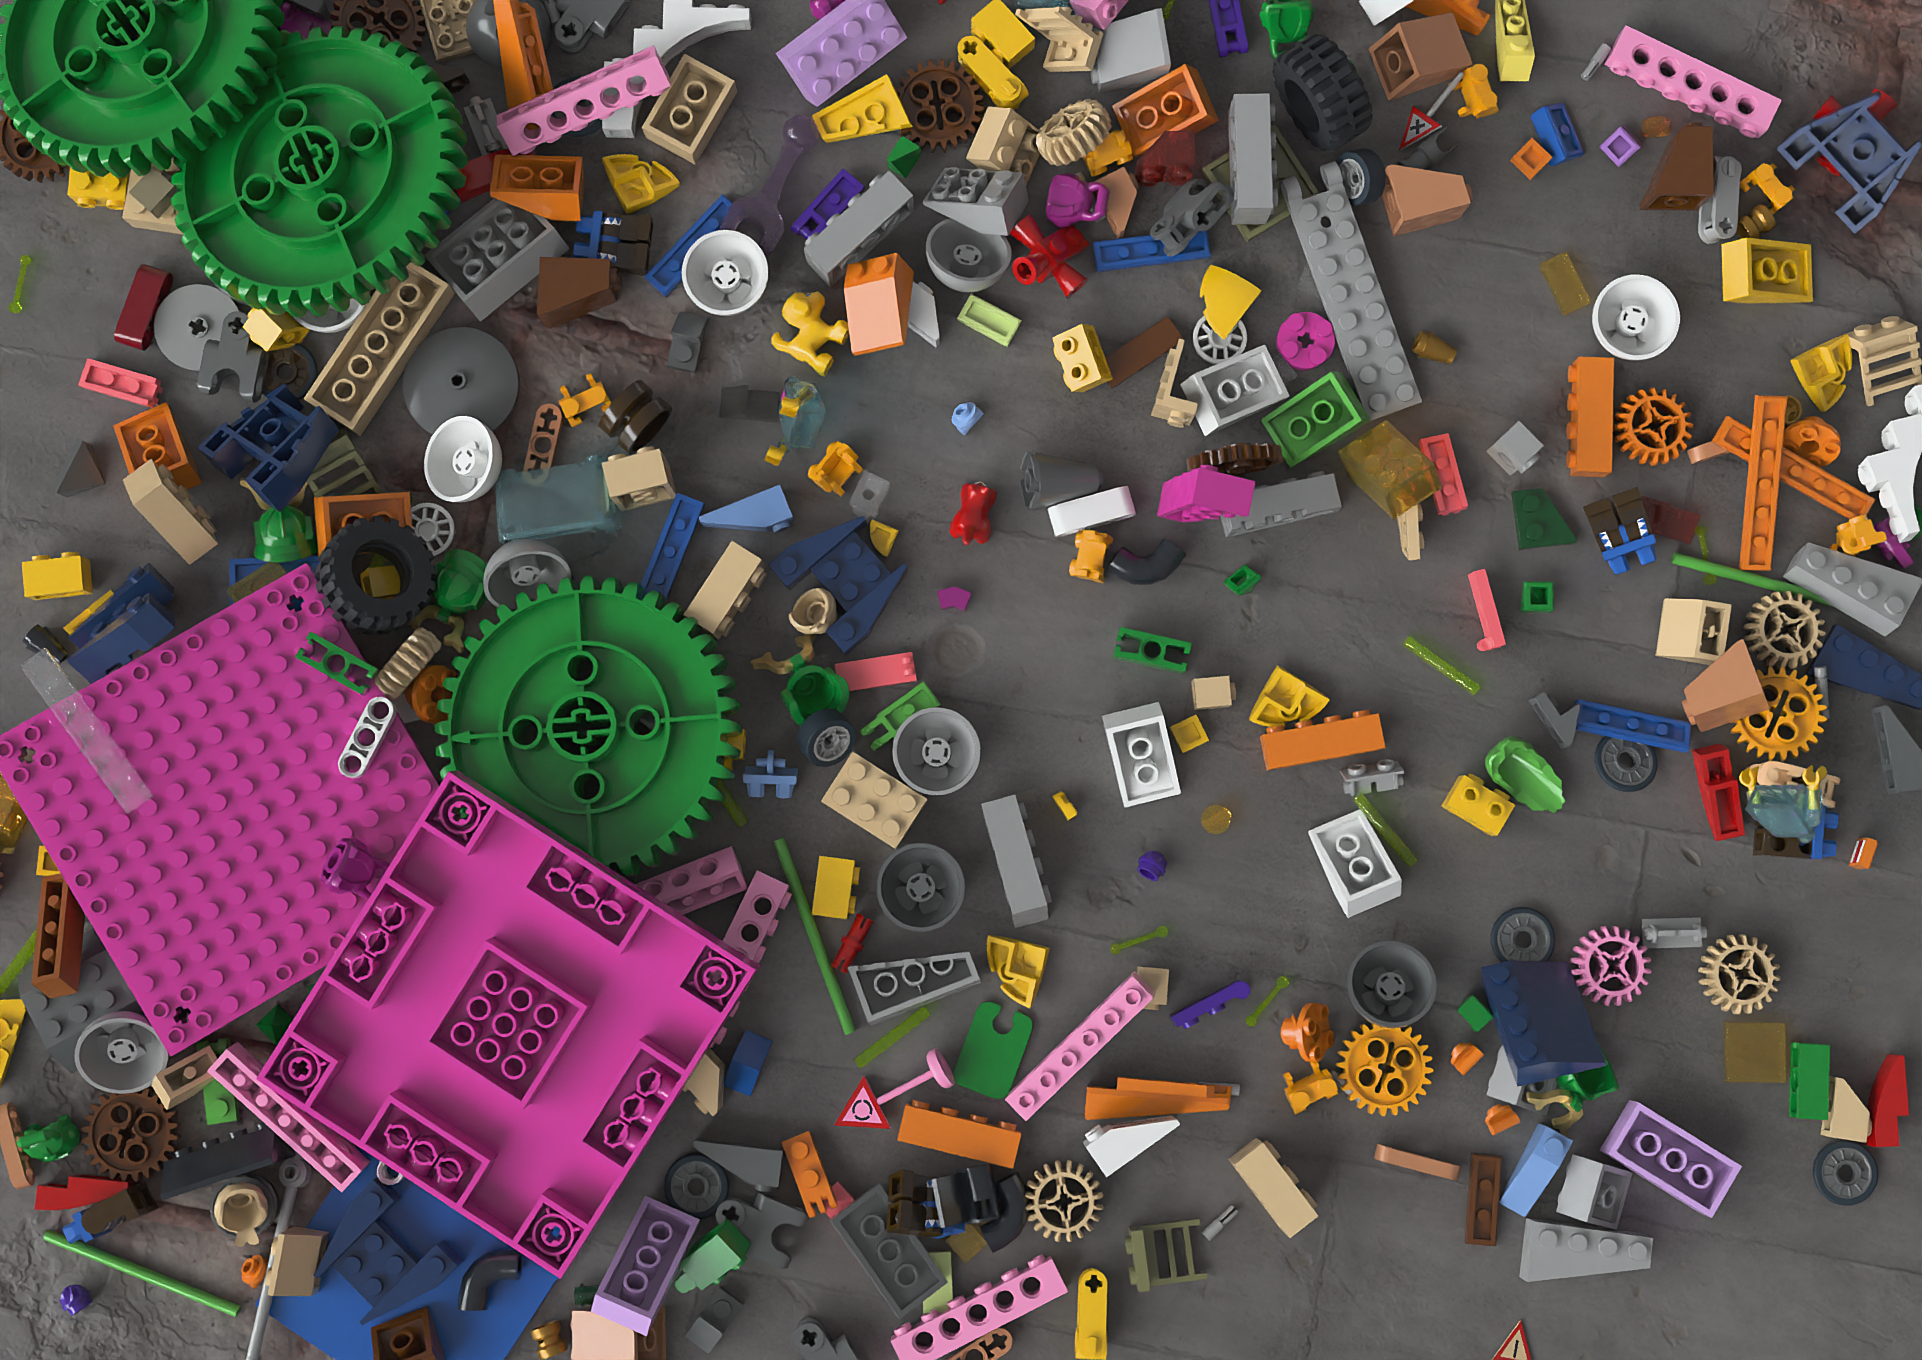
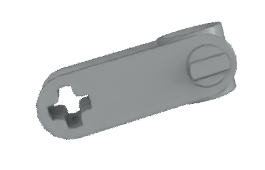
M1713 156L1714 195L1699 208L1698 233L1701 240L1707 244H1714L1720 239H1728L1734 236L1737 230L1742 168L1740 162L1734 157Z

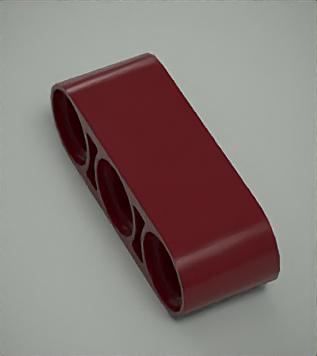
M146 264L140 265L115 329L114 339L116 342L142 351L148 349L155 334L154 320L156 312L163 300L169 295L173 284V274L171 272Z

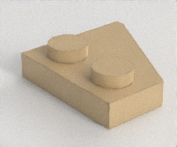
M1405 487L1393 489L1394 498H1397L1400 502V515H1397L1402 552L1408 560L1420 559V549L1424 548V538L1422 532H1419L1418 523L1423 520L1422 507L1420 504H1417Z

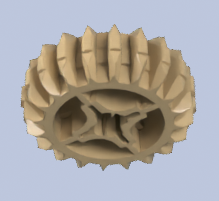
M1091 99L1078 100L1075 104L1070 103L1066 108H1061L1058 113L1052 114V117L1046 120L1044 126L1038 130L1039 133L1035 138L1040 154L1050 165L1055 164L1056 166H1061L1063 163L1068 165L1071 161L1077 162L1079 158L1087 156L1089 152L1095 151V147L1102 144L1103 139L1109 135L1108 131H1110L1112 126L1108 112L1097 100Z
M1777 591L1772 593L1771 598L1767 595L1763 596L1761 603L1757 602L1752 605L1754 612L1747 613L1746 615L1747 619L1752 623L1745 624L1743 628L1751 631V634L1745 636L1744 640L1753 641L1754 645L1749 647V651H1759L1756 660L1761 661L1767 657L1766 666L1768 667L1774 666L1776 663L1779 670L1781 667L1786 666L1794 669L1797 668L1798 663L1801 665L1807 664V657L1814 658L1817 655L1814 648H1821L1823 645L1817 638L1825 636L1826 633L1823 630H1818V626L1823 625L1825 622L1822 619L1816 620L1815 616L1820 613V610L1815 609L1811 611L1809 609L1813 601L1807 600L1802 603V594H1796L1792 597L1791 591H1786L1783 595ZM1778 608L1789 609L1798 617L1791 619L1784 612L1781 613ZM1767 616H1769L1767 620L1770 624V630L1765 635L1764 624ZM1793 624L1792 627L1788 628L1787 633L1775 637L1776 634L1781 632L1780 629L1784 628L1783 626ZM1803 626L1804 639L1802 644L1800 645L1801 639L1799 637V630ZM1779 642L1784 648H1788L1791 653L1780 652L1772 647L1771 643Z
M423 627L414 631L376 676L375 684L391 701L398 699L419 672L426 667L441 648V642L431 631L428 632Z
M1739 934L1737 940L1734 935H1727L1726 942L1723 939H1717V948L1713 946H1708L1707 948L1711 957H1701V961L1707 963V966L1698 969V972L1706 973V978L1699 980L1701 985L1709 986L1704 990V995L1710 996L1714 994L1711 1003L1713 1005L1721 1003L1722 1011L1731 1009L1733 1014H1740L1742 1009L1746 1014H1751L1753 1007L1757 1010L1763 1009L1761 1000L1765 1002L1772 1001L1768 992L1778 991V988L1772 985V982L1780 981L1781 979L1780 976L1773 975V970L1780 968L1779 964H1771L1770 962L1776 955L1774 953L1765 954L1768 945L1765 943L1758 945L1756 937H1751L1747 941L1745 934ZM1739 949L1743 950L1741 956H1737L1734 963L1722 962L1729 953ZM1754 961L1758 964L1760 977L1753 971ZM1729 969H1741L1742 971L1740 972H1743V976L1749 979H1736L1739 976H1735V972ZM1719 972H1721L1726 978V984L1724 987L1725 989H1727L1726 991L1723 989L1720 983ZM1747 984L1756 986L1750 995L1736 999L1738 992H1742Z
M1055 1160L1056 1170L1051 1171L1047 1163L1044 1164L1043 1167L1047 1174L1042 1176L1036 1170L1034 1175L1039 1180L1038 1183L1032 1180L1027 1182V1185L1034 1189L1033 1192L1027 1191L1025 1194L1027 1199H1032V1202L1027 1205L1026 1209L1034 1210V1212L1029 1214L1028 1221L1038 1219L1039 1221L1034 1225V1230L1039 1231L1045 1226L1043 1236L1048 1238L1051 1232L1054 1231L1056 1242L1060 1241L1061 1233H1066L1067 1242H1071V1232L1076 1231L1079 1238H1083L1080 1228L1084 1226L1091 1232L1093 1227L1088 1220L1092 1219L1096 1222L1100 1220V1217L1093 1213V1210H1103L1102 1204L1095 1203V1200L1103 1198V1193L1093 1192L1094 1189L1100 1186L1099 1181L1096 1180L1089 1183L1088 1181L1092 1178L1093 1173L1088 1171L1082 1176L1081 1173L1084 1167L1082 1164H1078L1075 1171L1071 1170V1160H1067L1065 1169H1061L1060 1161ZM1064 1177H1070L1079 1181L1085 1187L1087 1193L1068 1191ZM1055 1179V1193L1052 1196L1039 1200L1043 1187L1049 1181ZM1061 1186L1066 1197L1070 1196L1072 1198L1071 1201L1067 1202L1066 1215H1064L1060 1204H1055V1201L1060 1199ZM1083 1202H1088L1084 1214L1077 1221L1071 1223L1072 1209ZM1040 1209L1057 1210L1061 1214L1062 1225L1047 1220Z

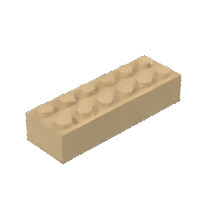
M411 262L406 266L409 272L408 279L401 282L392 277L388 280L390 292L385 295H381L377 290L374 292L369 303L366 304L363 312L356 319L304 397V400L314 408L320 406L330 418L359 436L362 435L405 370L407 362L414 351L425 340L455 294L449 284Z

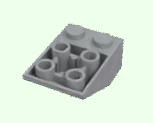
M957 167L944 168L923 200L925 206L982 234L1005 236L1010 234L1029 203L1023 173L1008 170L960 169Z

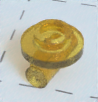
M1212 805L1203 811L1201 824L1208 833L1220 834L1228 829L1232 815L1227 807Z

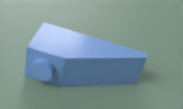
M780 485L699 516L703 527L763 532L773 530L774 533L790 528L789 523L794 522Z
M1538 1123L1500 1196L1499 1203L1525 1217L1559 1169L1573 1140Z

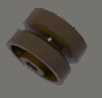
M642 380L635 381L616 397L604 412L598 425L610 438L619 436V446L629 455L637 453V450L646 446L661 430L672 412V407L661 397L652 399V389Z

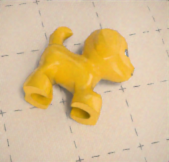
M818 291L811 293L796 292L784 303L782 316L789 324L800 329L799 333L790 342L784 341L780 333L775 332L771 338V344L777 350L787 352L801 362H807L819 375L825 377L834 363L833 357L828 353H821L817 356L816 352L827 341L844 345L850 335L848 322L838 320L835 325H828L820 317L825 305L824 296Z

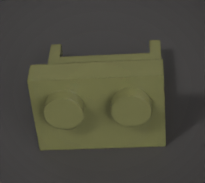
M346 427L338 430L306 481L313 490L315 497H324L325 493L364 472L368 480L341 496L359 495L371 487L374 488L377 494L383 493V490L353 445L352 435ZM355 458L358 463L357 467L320 488L314 481L316 478Z
M1199 1218L1128 1227L1129 1236H1125L1127 1255L1132 1254L1133 1266L1129 1267L1131 1285L1136 1284L1138 1292L1151 1291L1150 1286L1208 1279L1207 1272L1195 1273L1189 1226L1200 1225ZM1182 1227L1188 1275L1177 1276L1171 1229ZM1153 1231H1165L1170 1277L1159 1278Z

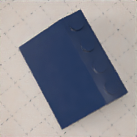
M1510 960L1481 967V986L1493 1015L1492 1017L1517 1087L1606 1066L1605 1058L1568 962Z

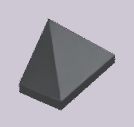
M77 439L52 488V491L66 498L105 484L93 446L81 439Z

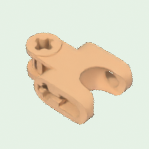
M1777 761L1747 766V768L1750 767L1751 769L1759 766L1757 774L1758 792H1766L1769 795L1775 794L1777 797L1787 798V795L1791 794L1795 799L1810 804L1807 801L1808 799L1810 800L1809 785L1802 778L1806 768ZM1827 774L1819 782L1818 806L1835 808L1836 802L1831 799L1834 785L1840 784V778ZM1800 789L1806 790V791L1796 792V794H1795V792H1794V791H1799Z

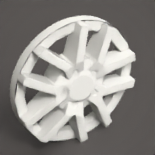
M1205 316L1197 322L1193 332V344L1197 354L1204 360L1216 365L1236 357L1244 351L1247 343V332L1241 320L1225 340L1204 324V321H1206ZM1238 326L1241 330L1242 336L1231 333ZM1201 327L1207 335L1198 337L1199 328ZM1231 339L1242 341L1241 346L1237 347L1231 344ZM1208 340L1209 345L1200 348L1198 342ZM1213 348L1212 358L1204 353ZM1227 348L1237 353L1228 358ZM1217 350H1223L1224 359H1216Z
M422 503L412 507L411 518L418 521L416 527L412 526L415 532L413 535L416 538L423 537L427 542L428 549L433 551L434 557L447 551L456 533L454 520L448 511L434 503ZM428 508L435 509L432 519L428 518ZM423 509L422 519L413 515V513ZM442 512L447 519L438 521L439 513ZM450 525L449 531H440L439 526ZM449 535L444 544L439 536ZM434 540H437L441 547L434 551L431 544Z

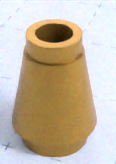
M1430 330L1427 332L1419 331L1411 348V351L1416 353V356L1419 358L1449 365L1453 362L1457 353L1456 348Z

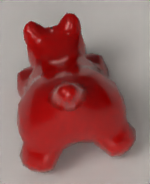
M983 482L962 485L961 507L950 523V535L956 539L962 536L963 544L966 546L973 539H976L979 544L988 542L992 534L988 515L996 501L997 492L992 488L989 489Z

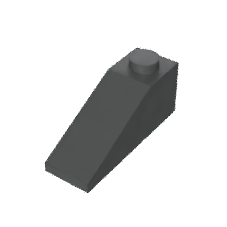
M1888 705L1871 708L1887 794L1921 790V749Z
M700 1138L694 1140V1148L746 1183L754 1184L755 1190L771 1192L773 1187L780 1186L784 1148Z

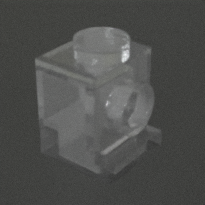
M864 470L849 501L850 506L853 507L852 512L859 516H864L866 519H868L869 515L876 518L891 488L890 482ZM865 491H872L874 497L871 500L864 499L863 494Z

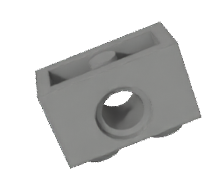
M1518 421L1486 452L1511 476L1517 470L1522 474L1541 457L1537 452L1544 445Z

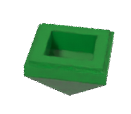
M1244 564L1224 580L1223 583L1238 596H1242L1252 592L1260 581L1261 576Z
M276 1004L256 1026L277 1046L293 1018L279 1004Z

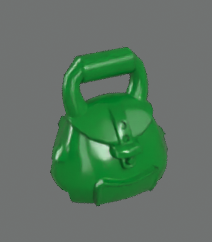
M1268 0L1263 2L1259 16L1261 24L1269 33L1270 52L1274 59L1284 52H1278L1279 43L1301 41L1308 37L1307 31L1310 22L1313 21L1315 11L1310 0Z
M67 1114L60 1116L58 1122L43 1127L37 1123L28 1126L24 1135L17 1140L16 1144L32 1159L41 1160V1162H51L64 1158L73 1152V1149L80 1142V1132Z

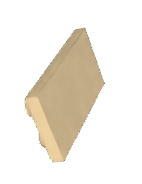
M419 0L438 63L475 53L467 38L466 20L469 10L476 0Z

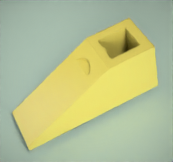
M1495 0L1496 58L1500 81H1529L1535 53L1525 0Z

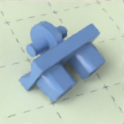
M768 750L767 758H756V766L745 767L743 783H747L749 797H763L765 795V784H776V797L791 798L794 785H796L798 779V768H785L786 759H775V750Z

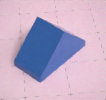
M745 1030L730 1063L724 1086L751 1096L773 1041Z

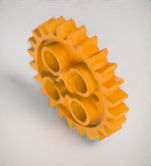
M1770 666L1765 676L1758 669L1756 673L1762 689H1771L1776 694V700L1768 702L1769 710L1754 714L1764 719L1765 726L1754 728L1749 722V717L1751 716L1730 722L1736 723V726L1730 732L1731 734H1741L1737 741L1738 744L1745 741L1749 743L1746 748L1747 753L1753 748L1758 749L1757 758H1760L1765 752L1768 753L1769 761L1773 760L1775 754H1779L1781 761L1784 762L1787 753H1790L1796 759L1798 757V748L1807 753L1809 747L1806 742L1814 745L1818 742L1813 733L1822 734L1824 732V729L1817 725L1827 721L1826 717L1819 715V713L1827 709V706L1818 705L1817 703L1823 698V694L1814 695L1812 693L1817 687L1816 684L1808 687L1805 685L1808 679L1807 675L1800 680L1796 679L1797 670L1795 669L1790 676L1786 675L1785 667H1781L1779 673L1775 674L1772 666ZM1786 690L1788 691V696L1781 709V716L1777 720L1771 736L1767 738L1765 733L1772 720V712L1776 709L1783 691ZM1791 700L1801 701L1804 705V711L1801 713L1793 712L1789 708V702ZM1782 726L1789 727L1793 732V738L1788 740L1782 739L1778 735V728Z
M1362 1023L1360 1024L1362 1033L1359 1034L1351 1030L1350 1033L1354 1040L1351 1042L1343 1039L1342 1042L1348 1047L1347 1051L1341 1050L1337 1052L1340 1056L1344 1057V1061L1335 1063L1336 1066L1343 1068L1344 1071L1337 1075L1338 1079L1346 1080V1083L1340 1087L1341 1090L1351 1089L1352 1091L1347 1099L1352 1101L1359 1098L1356 1107L1361 1109L1368 1104L1367 1110L1370 1114H1373L1378 1107L1381 1116H1385L1387 1108L1390 1109L1392 1115L1396 1116L1398 1106L1406 1112L1409 1111L1408 1101L1418 1105L1419 1102L1415 1095L1417 1093L1426 1095L1427 1093L1421 1086L1422 1084L1432 1083L1429 1079L1425 1078V1073L1434 1071V1069L1425 1066L1426 1062L1433 1059L1431 1056L1423 1055L1428 1045L1417 1044L1422 1036L1416 1034L1410 1037L1412 1027L1410 1026L1401 1031V1028H1385L1371 1023V1029H1369ZM1377 1040L1381 1044V1052L1379 1055L1372 1057L1368 1053V1045L1372 1041ZM1393 1042V1049L1391 1050L1389 1057L1387 1059L1389 1043ZM1401 1050H1406L1410 1056L1408 1063L1404 1066H1400L1396 1061V1055ZM1387 1059V1065L1391 1066L1389 1072L1384 1071L1382 1075V1070L1378 1069L1379 1063H1385ZM1364 1069H1370L1373 1075L1371 1082L1367 1085H1362L1359 1081V1074ZM1381 1075H1382L1381 1084H1380V1087H1381V1088H1380V1091H1379L1378 1093H1376V1092H1375V1087L1377 1086V1084H1378V1082H1379V1080H1380V1078H1381ZM1397 1078L1400 1081L1401 1088L1396 1094H1390L1387 1084L1391 1079Z

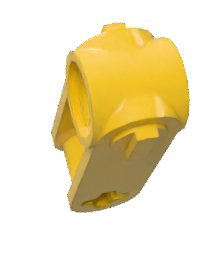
M965 36L959 41L957 49L959 54L958 62L961 68L965 67V72L968 75L974 76V81L980 85V88L991 98L997 107L1017 109L1021 102L1029 95L1022 81L1011 73L979 38Z
M1088 1268L1082 1271L1078 1279L1075 1359L1106 1360L1107 1279L1099 1270ZM1091 1275H1095V1278L1100 1281V1285H1095L1094 1290L1091 1291L1090 1287L1085 1284V1281L1090 1280Z

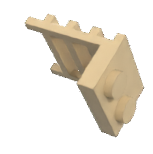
M1069 7L1026 9L1025 12L1022 9H1017L1016 16L1050 40L1043 68L1049 72L1092 71L1103 37L1101 31H1092V24L1081 23L1083 17L1080 15H1070L1072 9Z
M1898 316L1883 318L1881 323L1875 325H1860L1855 327L1854 331L1845 333L1849 336L1851 348L1859 352L1867 406L1874 405L1873 396L1911 384H1914V386L1922 384L1920 370L1922 359L1918 355L1920 343L1916 340L1915 333L1918 332V328L1916 325L1900 319ZM1910 351V358L1869 370V363ZM1912 367L1913 374L1871 386L1872 379Z
M1183 339L1178 340L1176 349L1170 348L1164 365L1165 369L1161 376V384L1155 398L1156 402L1151 416L1166 419L1169 425L1184 428V425L1190 426L1198 403L1170 396L1185 341Z

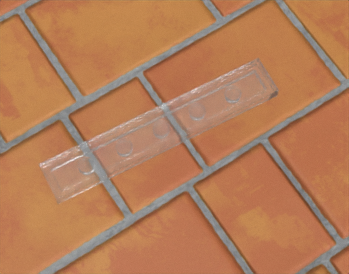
M44 648L19 665L127 814H130L154 797L151 790L48 649Z

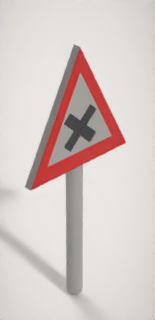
M1463 72L1458 73L1427 114L1412 106L1400 145V151L1442 127L1431 117L1463 78Z

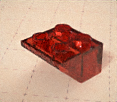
M1194 130L1165 131L1137 160L1134 172L1137 183L1145 187L1155 186L1158 182H1169L1170 185L1177 186L1183 185L1191 179L1196 165Z

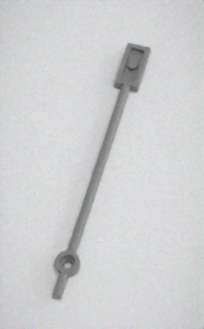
M296 1151V1156L285 1160L279 1169V1179L286 1188L274 1238L278 1237L279 1233L289 1229L297 1190L304 1187L311 1178L312 1170L310 1164ZM292 1168L295 1169V1176L293 1178L290 1177V1170ZM271 1253L246 1360H258L273 1298V1296L267 1295L269 1286L265 1285L267 1271L270 1267H273L274 1255H271Z

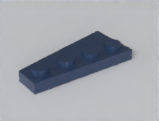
M1838 624L1832 626L1822 647L1818 650L1817 655L1804 674L1815 678L1814 667L1826 666V677L1830 683L1847 686L1862 693L1873 694L1888 701L1922 710V674Z

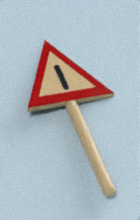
M1521 1320L1491 1360H1531Z

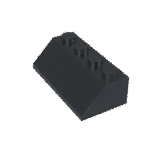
M263 1122L256 1125L257 1131L248 1133L245 1128L228 1134L230 1138L228 1141L220 1143L218 1137L201 1143V1150L193 1152L192 1147L176 1151L174 1152V1159L164 1162L161 1198L165 1200L296 1156L295 1150Z

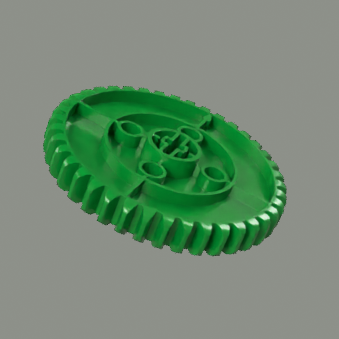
M14 0L13 4H5L0 9V16L6 21V23L0 24V99L4 101V111L13 120L15 128L42 154L48 155L56 163L63 166L69 165L74 171L84 173L89 170L94 176L104 177L111 172L116 178H125L131 169L138 176L147 175L150 172L152 163L160 171L167 170L171 166L172 157L176 156L182 163L187 162L192 156L191 149L196 146L202 152L210 148L209 137L213 134L219 138H224L229 133L225 124L229 120L241 122L245 117V114L240 109L244 103L253 105L257 102L259 97L253 89L255 86L263 87L268 84L270 77L263 69L264 67L274 66L278 60V56L271 48L278 47L282 43L283 35L277 28L284 23V13L279 8L283 0ZM137 32H138L139 35H140V37H139L138 39L135 37V34H136Z
M335 26L327 35L321 27H316L309 32L308 39H305L297 31L289 35L287 45L283 46L280 44L278 47L271 48L278 56V60L274 66L264 67L263 70L270 77V80L263 87H254L253 91L259 97L257 102L253 105L244 103L240 108L245 114L242 121L234 122L229 120L225 124L229 133L224 138H219L215 134L210 136L211 146L205 152L200 151L196 146L193 147L190 160L184 163L175 156L173 163L181 172H177L171 177L172 185L178 190L171 198L172 207L178 212L175 223L177 228L183 233L182 242L185 248L192 253L194 263L205 272L211 281L219 288L225 290L234 299L245 301L254 309L260 310L265 307L271 314L282 315L287 311L293 317H303L308 309L316 317L325 316L329 310V305L339 313L346 312L350 307L351 298H354L363 306L369 303L371 290L376 289L381 295L390 292L388 280L392 277L401 282L408 279L409 272L406 266L410 262L416 266H422L426 258L421 250L425 246L434 249L440 244L441 241L434 234L436 229L445 230L451 226L453 221L445 214L446 209L454 210L460 205L461 199L453 190L461 189L465 186L466 177L459 169L464 168L468 164V155L462 149L467 143L466 133L460 127L463 121L461 113L454 106V97L435 70L428 66L419 54L410 52L399 41L390 42L386 35L378 32L370 36L365 29L355 28L349 34L343 26Z
M592 575L584 576L580 588L569 577L562 578L558 585V593L548 584L542 583L537 588V600L525 592H521L516 596L517 610L514 611L504 604L498 606L497 615L500 622L496 625L489 620L483 619L479 623V627L485 635L484 638L479 641L468 636L464 641L466 648L471 652L469 658L454 657L452 665L461 673L458 678L448 677L443 682V686L453 692L452 699H442L437 704V709L449 714L448 721H441L435 724V732L448 737L447 743L440 744L436 748V756L451 760V764L443 767L440 771L441 779H444L449 771H460L616 873H618L619 867L625 875L635 877L640 871L639 859L647 866L656 868L661 864L659 849L676 856L681 851L677 836L681 835L691 840H695L698 837V831L692 822L696 818L711 822L714 818L711 810L706 806L708 800L724 802L726 795L716 787L718 780L732 781L735 777V773L731 769L723 766L725 759L739 758L741 753L738 748L728 743V738L736 737L743 732L741 725L728 720V716L734 715L741 710V703L733 698L724 696L736 688V681L730 676L719 675L728 666V661L723 655L711 654L717 645L715 639L708 634L699 635L702 627L698 625V620L695 617L684 619V608L677 602H671L666 605V598L659 591L652 590L645 595V589L637 582H630L623 588L622 583L616 577H607L601 587L600 582ZM591 660L593 663V673L588 679L579 681L577 677L579 666L584 661ZM596 704H602L608 714L599 715L595 713ZM653 713L656 720L654 729L649 734L641 735L638 730L640 719L646 714ZM590 722L599 727L610 726V729L588 730L587 736L577 731L567 732L570 729L590 728ZM535 723L538 728V736L533 743L525 745L523 732L527 726ZM577 743L584 746L581 747V755H576L569 744ZM597 777L600 783V790L594 798L587 800L583 792L584 785L590 778ZM463 807L460 812L462 814L460 815V818H466L469 816V814L466 813V810L468 809L467 807Z

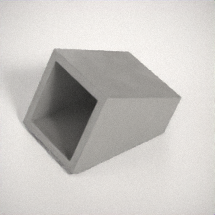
M1162 8L1111 22L1105 30L1096 27L1092 28V31H1101L1103 33L1091 71L1092 83L1098 84L1099 93L1147 86L1169 73L1171 60Z

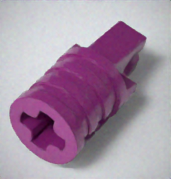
M1887 517L1873 526L1876 532L1883 531L1887 537L1886 541L1876 545L1881 549V553L1887 561L1894 558L1900 568L1905 569L1914 563L1906 551L1910 545L1907 541L1899 543L1897 535H1894L1890 529V517Z

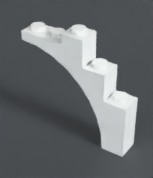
M664 0L663 29L653 25L642 26V29L634 28L633 54L654 45L664 66H666L672 58L688 46L707 37L728 31L750 30L752 23L750 9L742 5L716 8L712 4H702L699 7H695L694 0ZM615 58L612 62L604 61V67L624 58ZM634 76L630 81L634 84H640L645 78ZM613 87L604 90V93L609 96L615 95L618 92ZM643 99L637 105L631 108L622 107L616 110L612 116L603 119L602 129L605 136L610 138H635L637 116Z
M1922 384L1914 386L1905 396L1906 411L1912 416L1890 421L1882 431L1881 439L1883 446L1889 451L1867 456L1858 466L1859 479L1866 486L1868 493L1880 490L1879 499L1881 505L1888 511L1890 529L1894 535H1897L1899 543L1910 541L1920 531L1914 510L1913 484L1916 466L1922 453Z

